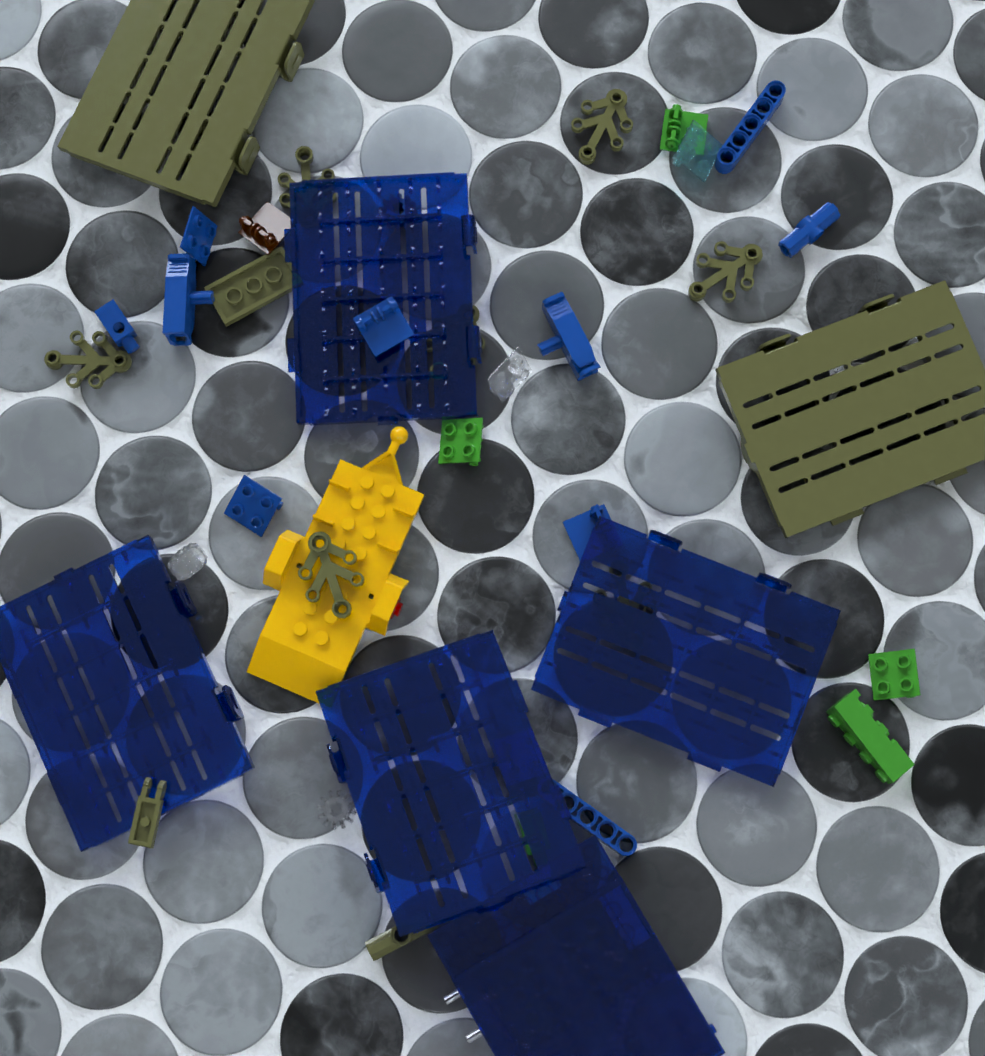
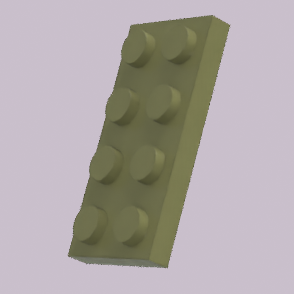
M280 246L269 255L265 254L205 286L204 289L205 291L214 292L215 300L213 305L227 327L303 286L304 283L283 246Z

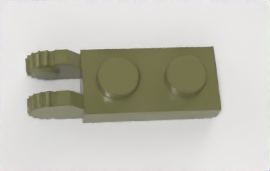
M149 777L145 778L141 795L138 796L128 844L154 848L164 803L163 798L167 787L166 781L161 780L159 782L155 798H150L148 796L151 793L153 780Z

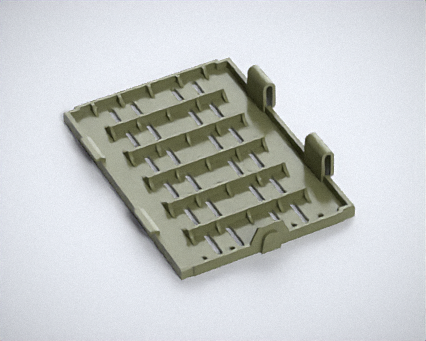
M130 0L57 147L74 158L197 203L216 207L234 169L240 174L247 176L255 161L260 146L256 137L250 136L248 138L247 135L252 134L279 75L288 82L293 81L305 56L301 43L296 40L315 0H267L260 15L257 14L264 0H245L241 8H238L241 0H178L167 22H164L174 0ZM195 3H197L198 6H197V8H196V10H195V12H194V14H193V16H192V18H191V20H190V22H189L187 28L184 29L183 27H184V25H185V23H186V21H187V19H188V17H189V15H190V13H191V11H192V9H193ZM233 17H237L226 40L222 42ZM255 23L256 25L245 48L241 49L252 24ZM163 30L151 55H148L159 31ZM181 36L182 38L170 62H167L178 37ZM217 50H221L209 75L206 76L205 74ZM236 57H240L229 81L225 82ZM143 63H146L135 88L131 89ZM162 70H165L154 95L150 96ZM203 83L204 85L193 108L189 110L200 84ZM220 90H223L212 116H208ZM129 96L130 98L118 122L114 123L126 97ZM148 103L149 105L137 129L133 130L145 104ZM184 117H188L176 143L172 144ZM207 124L196 149L191 151L203 125ZM113 130L103 152H100L109 131ZM129 137H132L123 158L119 159ZM171 151L162 172L158 174V170L167 152ZM187 158H190L181 180L177 181Z
M945 280L900 297L897 303L889 306L888 303L895 298L894 294L871 301L862 306L858 314L796 337L791 344L786 345V342L792 337L790 333L761 344L757 348L756 353L716 368L715 371L720 380L719 385L741 435L740 447L743 458L750 470L757 474L777 525L781 527L785 538L828 521L834 526L864 514L862 508L932 480H934L935 485L941 484L968 473L965 467L985 460V413L966 421L961 420L962 416L985 408V368L954 296ZM949 324L953 325V329L929 338L925 336L926 333ZM915 337L919 341L893 352L888 351L889 347ZM957 345L962 346L961 350L938 359L934 357V354ZM880 351L882 355L860 365L851 366V362ZM923 358L927 360L925 364L902 373L897 372V369ZM840 366L844 367V371L818 381L813 379L814 376ZM887 372L891 376L866 387H860L861 382ZM804 380L807 382V385L779 396L776 395L778 390ZM852 386L853 392L827 402L822 401L823 397ZM976 386L980 388V391L958 400L952 399L953 395ZM765 395H769L770 397L769 400L761 402L748 408L743 407L744 403L750 402ZM940 400L945 402V405L919 415L915 414L917 409ZM815 401L816 406L788 417L784 414L789 410ZM904 414L908 416V419L883 429H878L877 427L881 423ZM776 415L779 419L778 421L770 423L757 429L752 428L753 424L764 421ZM949 421L954 423V426L928 436L924 435L926 430ZM870 429L871 434L848 443H840V439L863 430ZM916 435L917 440L890 451L886 449L890 444ZM830 443L834 446L830 450L807 459L802 458L803 454ZM879 450L880 455L854 465L849 464V460ZM795 457L796 463L773 472L770 471L769 468L771 466ZM839 464L843 468L819 479H811L812 475ZM804 479L805 484L783 493L778 491L779 488L798 480Z

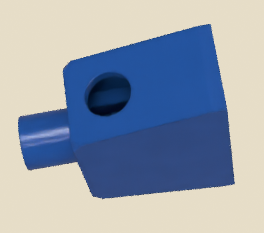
M114 299L94 311L118 347L123 346L128 354L135 352L140 347L134 339L137 336L136 332ZM120 329H124L122 333H118Z

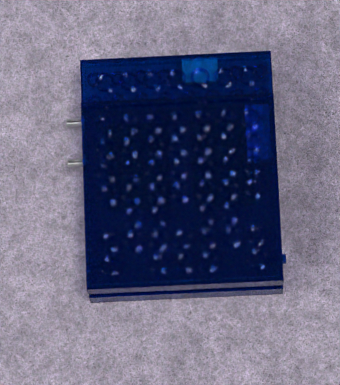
M596 835L591 836L427 935L457 988L446 995L444 1001L459 992L458 995L445 1003L450 1004L462 997L479 1027L465 1036L466 1039L470 1038L467 1042L471 1043L483 1035L495 1056H721L725 1053L715 1036L717 1032L712 1023L708 1024Z

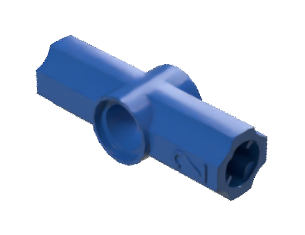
M827 202L811 216L807 215L794 230L778 243L781 252L785 256L792 258L807 244H813L824 233L825 229L840 218L841 215L838 208L833 203Z

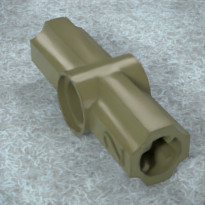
M430 908L366 941L365 945L373 961H376L439 926ZM400 927L408 931V938L404 942L398 941L395 937V932Z

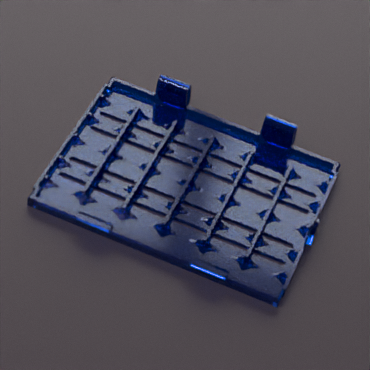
M455 172L319 179L290 183L291 229H284L285 262L292 263L294 338L287 339L288 372H295L297 424L312 426L378 422L379 426L398 425V421L478 416L476 367L472 365V358H477L478 364H482V337L480 327L474 325L471 256L467 255V246H472L474 254H477L478 241L475 216L469 214L467 173L455 174ZM422 188H426V195H427V213H426V214H422V202H421V189H422ZM400 189L404 190L405 215H400ZM356 192H360L361 217H356ZM334 193H338L339 218H334L333 215ZM424 221L428 222L429 253H423L422 223ZM402 222L405 223L406 254H401L400 224ZM357 225H361L362 256H357ZM335 226L339 227L340 257L335 258L334 246ZM425 260L429 261L430 292H425ZM403 261L407 262L408 293H403ZM358 264H362L363 296H358ZM336 265H340L341 297H336ZM392 296L404 316L403 302L405 300L408 301L409 326L414 333L413 336L406 339L410 341L411 373H406L405 340L380 355L374 356L363 335H360V330L353 320L354 317L359 315V303L364 304L365 312ZM427 299L431 300L432 332H427L425 301ZM337 304H341L342 336H337ZM428 339H432L433 372H428ZM361 342H365L366 375H361ZM339 343L343 344L344 376H339L338 370ZM430 378L434 379V408L429 407L428 380ZM408 379L411 380L412 387L411 409H407L406 381ZM364 381L367 385V411H362L361 383ZM340 383H344L345 411L343 413L340 412Z
M599 516L569 591L564 592L557 611H560V614L535 674L531 690L580 709L578 712L579 716L611 728L612 723H615L689 753L688 760L718 772L724 767L774 787L831 642L841 610L793 591L787 594L785 593L786 590L791 589L792 585L768 574L759 572L757 577H754L683 548L680 552L678 549L682 546L683 542L661 532L650 530L647 539V534ZM596 561L621 571L622 576H616L592 566V562ZM631 575L661 587V592L629 581L625 576ZM583 584H591L613 593L614 596L609 598L584 588ZM665 591H672L695 600L701 605L699 608L665 595ZM621 596L649 607L653 612L649 614L617 601V597ZM710 606L738 617L740 621L736 623L705 611L704 607ZM661 612L692 625V628L687 629L656 616V613ZM748 621L780 634L779 638L776 639L744 626V622ZM570 626L593 635L597 640L593 642L567 632L566 627ZM699 627L732 641L731 645L697 633L696 628ZM784 637L809 645L814 648V652H809L786 643ZM600 640H605L636 653V656L630 657L600 644ZM740 643L770 655L771 659L770 661L740 650L735 645ZM562 648L588 659V663L584 664L559 654L557 649ZM643 655L675 668V672L670 673L640 661L639 657ZM780 659L806 670V673L801 674L778 665L775 660ZM594 661L627 674V679H622L591 666V663ZM683 671L715 684L714 689L679 676V672ZM635 677L665 689L667 693L662 695L631 682V678ZM719 687L749 697L754 700V703L751 705L719 692ZM675 693L705 705L706 709L702 711L672 699L670 695ZM759 703H764L789 714V718L786 719L761 709L758 705ZM715 709L746 722L745 727L712 715L710 710ZM755 725L781 736V739L777 741L752 731L750 726Z
M147 535L139 540H134L77 569L71 567L55 575V580L0 606V662L3 667L2 669L19 704L47 770L49 780L81 852L101 846L131 831L137 804L128 786L130 782L133 783L137 795L140 796L145 778H152L153 785L148 796L150 798H155L157 786L161 780L167 782L163 798L162 816L255 769L235 722L244 718L239 703L231 687L224 685L222 686L223 692L216 690L219 686L188 619L198 612L183 582L180 580L175 581L176 588L169 585L172 581L151 536ZM111 565H114L125 589L124 593H121L110 569ZM90 575H93L104 599L102 604H100L91 584ZM49 595H51L61 617V624H58L48 601ZM128 598L141 625V631L137 630L124 601ZM29 605L40 627L41 633L39 635L27 611V606ZM108 609L119 633L120 641L118 642L105 616L104 610ZM65 629L77 654V662L74 661L62 631ZM144 636L158 664L157 669H154L141 638ZM43 640L46 641L57 667V672L55 673L42 646L41 641ZM123 646L137 674V679L135 680L120 650ZM81 667L94 693V700H91L78 669ZM160 674L163 675L175 702V707L173 708L158 678ZM60 677L74 706L72 711L69 709L57 681ZM140 684L154 713L153 718H150L137 689V686ZM97 705H99L112 735L110 739H108L95 710ZM177 712H179L191 738L192 746H188L175 716ZM76 715L89 741V749L86 748L73 718ZM157 722L171 752L170 757L166 755L153 725ZM114 743L128 772L127 778L124 777L111 747ZM195 750L206 772V780L202 778L192 755V752ZM93 753L107 783L106 788L103 787L90 755ZM172 761H175L186 786L184 791L181 789L170 764ZM109 792H111L122 818L120 822L117 820L107 797Z
M493 630L470 636L316 691L332 741H336L339 748L337 752H332L330 743L326 744L333 770L339 783L347 782L370 851L374 849L376 855L375 859L369 860L368 854L364 853L370 879L377 893L385 892L400 937L412 932L413 934L472 912L483 914L498 910L507 905L515 896L572 876L574 872L586 868L585 860L569 823V819H572L559 785L555 786L526 715L529 712L517 680H512ZM452 655L457 658L465 679L463 683L458 679L450 658ZM430 663H433L443 687L442 690H438L428 666ZM387 678L391 682L398 701L397 706H393L384 682ZM364 686L368 688L376 712L374 714H371L362 691ZM466 690L470 692L479 715V720L473 718L464 694ZM447 698L457 724L456 728L451 727L441 699ZM402 713L412 740L411 744L406 743L397 718L398 714ZM380 721L389 746L388 752L383 750L374 725L375 722ZM479 728H484L494 758L488 757L478 731ZM459 735L462 737L472 764L469 767L465 764L456 737ZM416 751L426 778L425 783L420 781L410 754L411 752ZM389 760H394L403 786L402 791L397 789L388 764ZM498 765L509 793L507 798L503 796L493 770L494 766ZM472 774H476L487 803L485 806H482L470 777ZM430 790L441 819L440 822H435L424 791ZM402 799H408L418 827L416 831H413ZM513 804L525 834L523 838L518 835L508 809L509 805ZM487 813H490L502 843L501 846H497L485 817ZM440 830H445L455 857L454 863L449 861L439 833ZM418 838H421L432 866L431 871H427L416 842ZM526 844L529 845L537 865V873L532 871L523 846ZM502 853H506L515 877L514 881L509 880L500 856ZM458 869L468 893V898L466 899L462 897L453 872ZM433 878L437 880L445 903L444 907H440L430 881Z

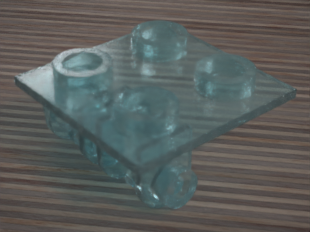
M692 120L690 127L686 128V134L681 139V144L678 145L676 154L672 157V163L677 167L683 164L705 182L716 160L717 153L723 145L695 120Z

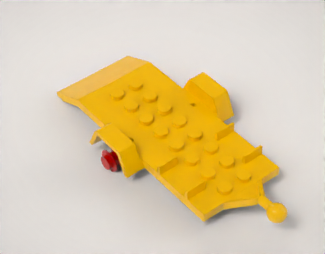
M401 426L391 430L390 439L392 441L388 450L362 468L340 459L332 478L329 479V485L315 515L313 514L312 516L313 520L305 537L290 530L280 534L264 568L263 584L280 592L259 636L247 673L328 708L333 707L346 671L365 629H370L385 636L390 618L393 619L394 615L399 616L403 607V603H400V595L409 581L391 574V571L425 496L418 491L403 486L395 457L399 446L408 439L407 430ZM315 532L328 534L333 545L346 551L351 550L357 555V561L353 565H347L342 558L328 553L331 562L352 572H359L365 579L362 586L355 587L349 580L336 575L343 598L352 607L351 614L347 618H338L333 614L332 605L335 601L327 578L320 590L321 596L317 602H310L305 596L306 591L311 588L322 566L320 557H318L312 568L313 576L310 580H302L298 575V570L304 565L311 551L308 546V540ZM318 540L316 546L318 548L323 547L324 540ZM347 554L346 561L351 562L354 559V555ZM304 569L302 571V577L309 576V570ZM356 575L353 578V582L356 584L360 583L361 576ZM311 591L309 593L310 599H315L317 597L316 591ZM341 605L338 609L339 613H345L347 607Z

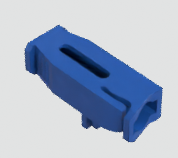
M185 253L168 255L165 278L162 333L167 337L170 345L189 346L192 344L191 334L195 321V305L213 304L215 300L213 291H196L197 263L189 254ZM175 337H185V341H177Z
M560 292L543 300L542 310L555 336L537 344L542 356L561 348L577 381L597 373L601 367L596 361L592 347L564 293Z

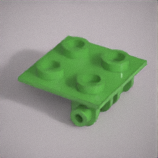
M674 104L671 109H665L660 150L703 156L708 114L686 112L678 104Z
M483 418L442 420L439 464L469 463L471 466H478V462L481 461Z
M915 649L868 654L874 701L902 697L914 698L921 695Z

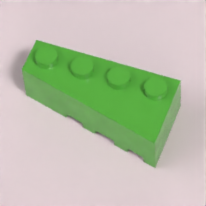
M854 689L826 711L829 715L827 718L834 727H839L845 733L843 737L851 746L855 745L860 751L859 756L861 759L876 769L874 773L883 783L887 782L888 784L894 783L915 764L896 740H889L887 737L889 736L888 729L883 723L872 718L874 717V711L868 704L865 705L859 701L858 697L861 694L857 689Z

